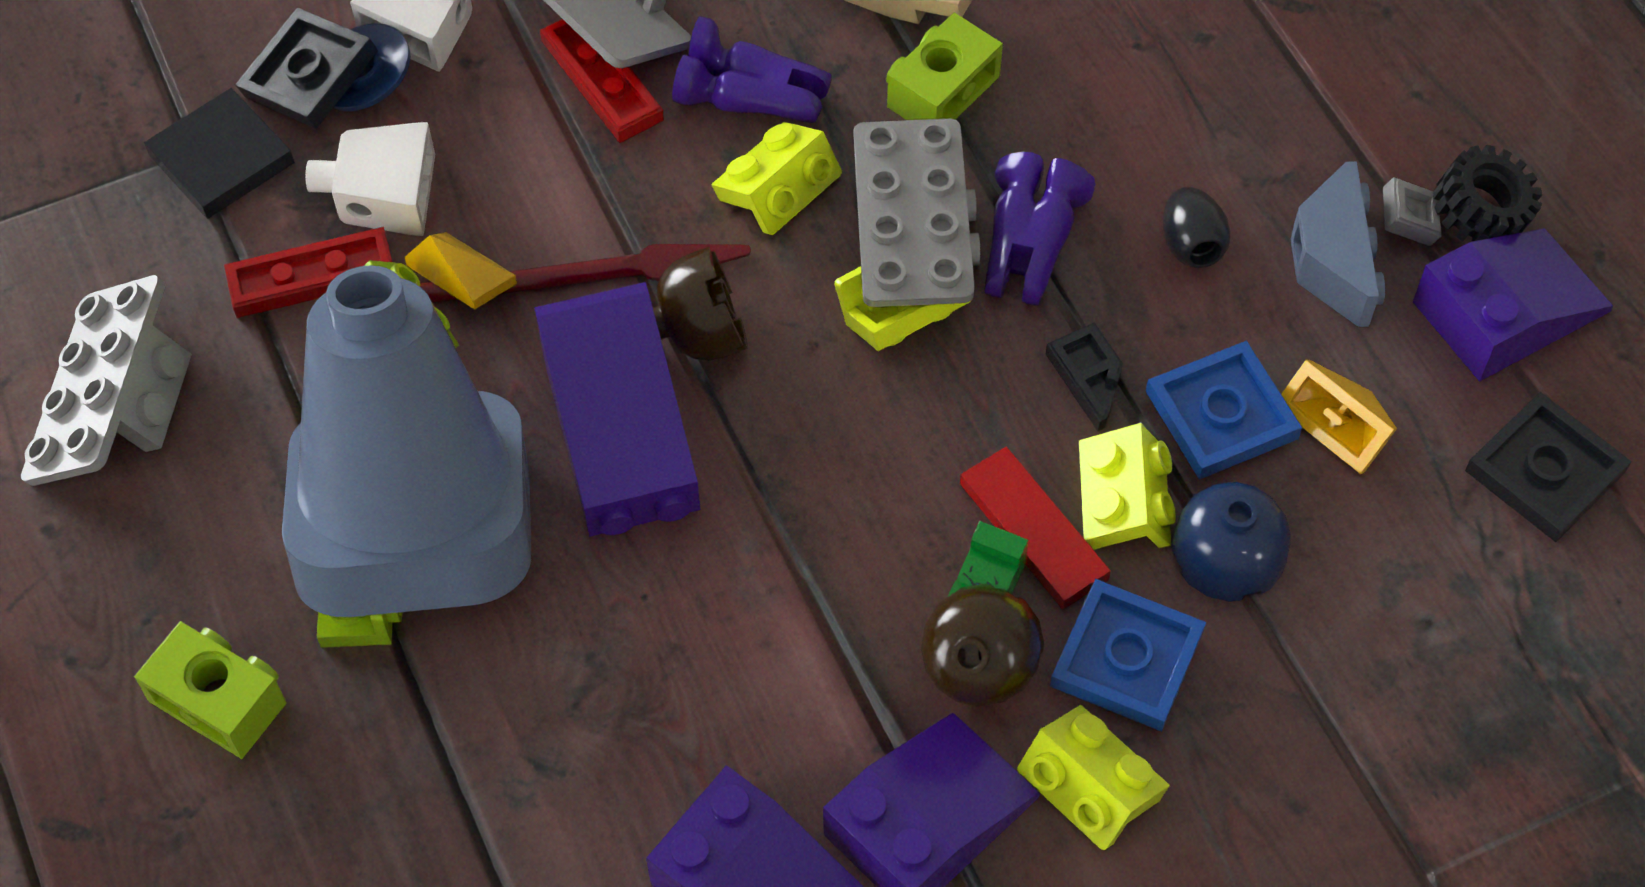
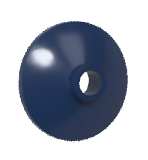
M379 23L360 25L350 29L369 37L378 49V52L333 109L357 111L368 108L388 97L400 85L408 71L411 54L406 39L397 29Z

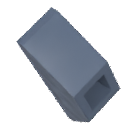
M1357 161L1345 162L1299 206L1290 240L1297 283L1356 326L1369 327L1376 305H1382L1384 302L1385 280L1382 272H1375L1373 259L1376 258L1377 233L1375 227L1367 226L1366 220L1370 207V191L1367 183H1360Z

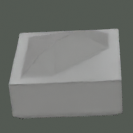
M1395 177L1383 186L1384 224L1386 231L1431 246L1441 237L1440 215H1437L1434 208L1439 200L1433 199V191Z

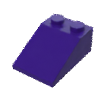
M1545 228L1469 242L1425 265L1413 299L1415 306L1479 382L1611 312L1613 308L1610 301Z
M952 712L869 765L823 807L824 836L877 887H945L1039 798L1040 792Z
M727 765L646 857L650 882L653 887H864L775 800Z

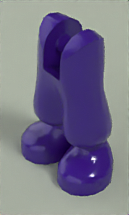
M700 16L692 32L688 55H683L678 64L673 84L672 99L673 102L683 105L709 102L717 109L727 112L764 113L801 122L815 123L822 110L820 100L826 97L829 91L832 75L815 66L778 55L748 42L739 41L734 43L730 49H725L721 45L719 28L715 21Z
M1018 152L1008 154L999 159L994 176L996 183L1003 192L998 198L994 210L992 245L984 288L986 295L1002 298L1010 278V273L1025 276L1022 302L1030 305H1039L1056 260L1074 222L1072 208L1081 207L1088 203L1094 193L1096 185L1094 177L1084 168L1062 158L1053 159L1046 176V187L1043 197L1035 203L1034 195L1040 188L1044 174V162L1041 156L1033 152Z

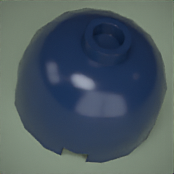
M1221 483L1212 485L1195 494L1184 507L1177 520L1171 548L1173 557L1176 555L1177 562L1182 567L1181 575L1190 586L1207 597L1233 602L1241 601L1244 595L1255 594L1262 590L1261 594L1274 586L1283 574L1287 563L1291 534L1286 515L1270 495L1255 486L1244 483Z

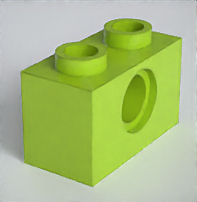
M954 12L939 27L937 25L931 27L923 36L920 45L907 57L902 56L892 64L886 77V82L888 83L887 108L905 120H956L1000 77L1003 43Z
M180 621L134 677L148 702L235 756L243 759L287 704L277 683L279 675L270 665L255 656H250L246 661L231 652V645L215 631L204 627L201 632H198ZM226 679L219 689L204 692L206 686L211 682Z

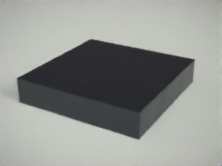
M296 8L235 85L244 97L317 129L378 52V49L369 37Z
M232 88L144 142L149 156L207 219L295 163L291 150Z
M1540 392L1469 460L1465 471L1554 542H1557L1626 473L1632 461Z

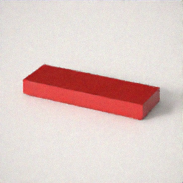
M563 19L540 30L542 43L619 143L664 121L662 107L630 67L616 68L610 65Z
M384 227L224 264L232 307L236 318L319 299L326 293L331 281L339 274L355 267L364 266L369 260L393 261Z
M1007 446L960 474V485L995 527L1028 539L1026 566L1062 610L1087 595L1095 579L1103 582L1109 581L1111 570Z

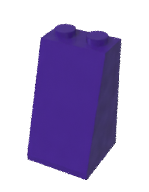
M646 282L534 307L546 370L589 537L599 534L618 535L627 532L636 525L657 520L664 522L676 521L684 518L690 512L701 510L698 481Z

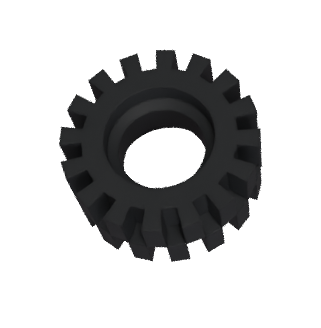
M1478 145L1470 147L1467 152L1464 150L1458 155L1436 185L1438 187L1433 192V199L1439 200L1434 207L1437 215L1447 214L1442 224L1447 230L1455 225L1460 230L1455 237L1462 242L1467 236L1472 237L1473 242L1522 233L1540 211L1542 203L1538 200L1542 197V190L1540 187H1532L1538 179L1534 172L1524 174L1522 170L1527 164L1523 160L1519 159L1516 164L1509 160L1512 155L1511 152L1503 149L1499 155H1496L1495 146L1486 145L1482 151ZM1475 187L1489 193L1498 202L1500 207L1485 201L1478 194Z

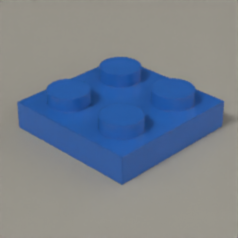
M1247 340L1148 379L1147 395L1199 480L1299 439L1302 426Z
M1095 579L1051 676L1050 687L1162 732L1203 635L1206 622Z

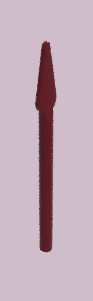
M652 244L644 248L640 254L513 270L510 272L516 276L517 284L501 294L640 275L652 281H659L662 273L674 261L706 247H710L711 252L714 251L720 263L749 256L751 248L749 245ZM432 282L420 283V287L428 294L432 303L459 300Z

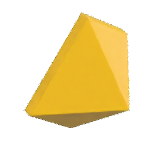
M447 232L429 235L405 256L406 266L474 310L517 284L516 276Z
M1305 360L1281 394L1302 428L1359 474H1363L1397 430L1372 391L1311 360Z

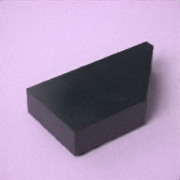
M1094 322L1048 343L1045 354L1096 430L1100 431L1106 426L1123 363Z

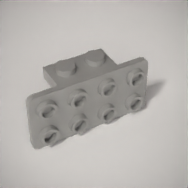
M543 0L594 48L606 62L616 68L629 67L689 48L691 35L664 11L666 0Z
M955 119L862 122L854 127L853 135L864 303L871 307L954 304L971 301L974 297L973 266L980 265L979 233H970L969 221H976L975 189H966L960 123Z
M156 275L90 293L78 304L75 311L76 320L68 343L59 356V368L51 391L47 394L42 404L43 413L34 439L29 443L25 451L26 461L21 473V479L29 485L36 486L100 470L108 459L116 432L145 452L162 448L192 354L153 326L165 289V282Z

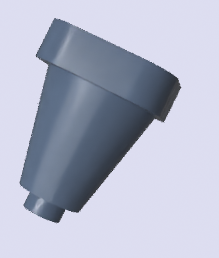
M360 266L339 274L331 281L326 293L312 306L308 314L306 326L301 423L294 430L288 448L282 538L295 587L299 597L307 606L319 613L335 617H356L487 603L506 595L517 587L526 576L531 564L530 472L521 418L517 409L509 401L496 394L477 391L428 294L417 284L400 278L394 271L381 266Z

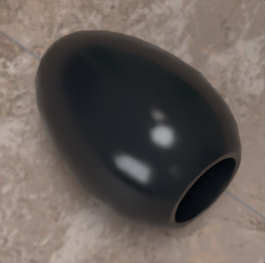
M1183 187L1176 190L1166 202L1163 213V231L1166 244L1172 254L1183 264L1195 268H1204L1217 263L1228 250L1231 237L1228 219L1218 203L1204 191L1193 187Z

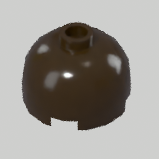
M710 247L687 254L674 261L662 273L657 285L659 306L653 307L661 340L671 337L681 353L692 359L707 361L725 358L748 349L742 319H736L734 305L730 294L733 292L714 251L711 252Z
M985 583L962 587L941 601L925 624L921 644L925 670L936 687L956 702L978 707L1005 702L1024 690L1038 670L1041 653L1044 649L1040 621L1029 604L1021 597L1016 598L1006 590L991 587L992 585Z

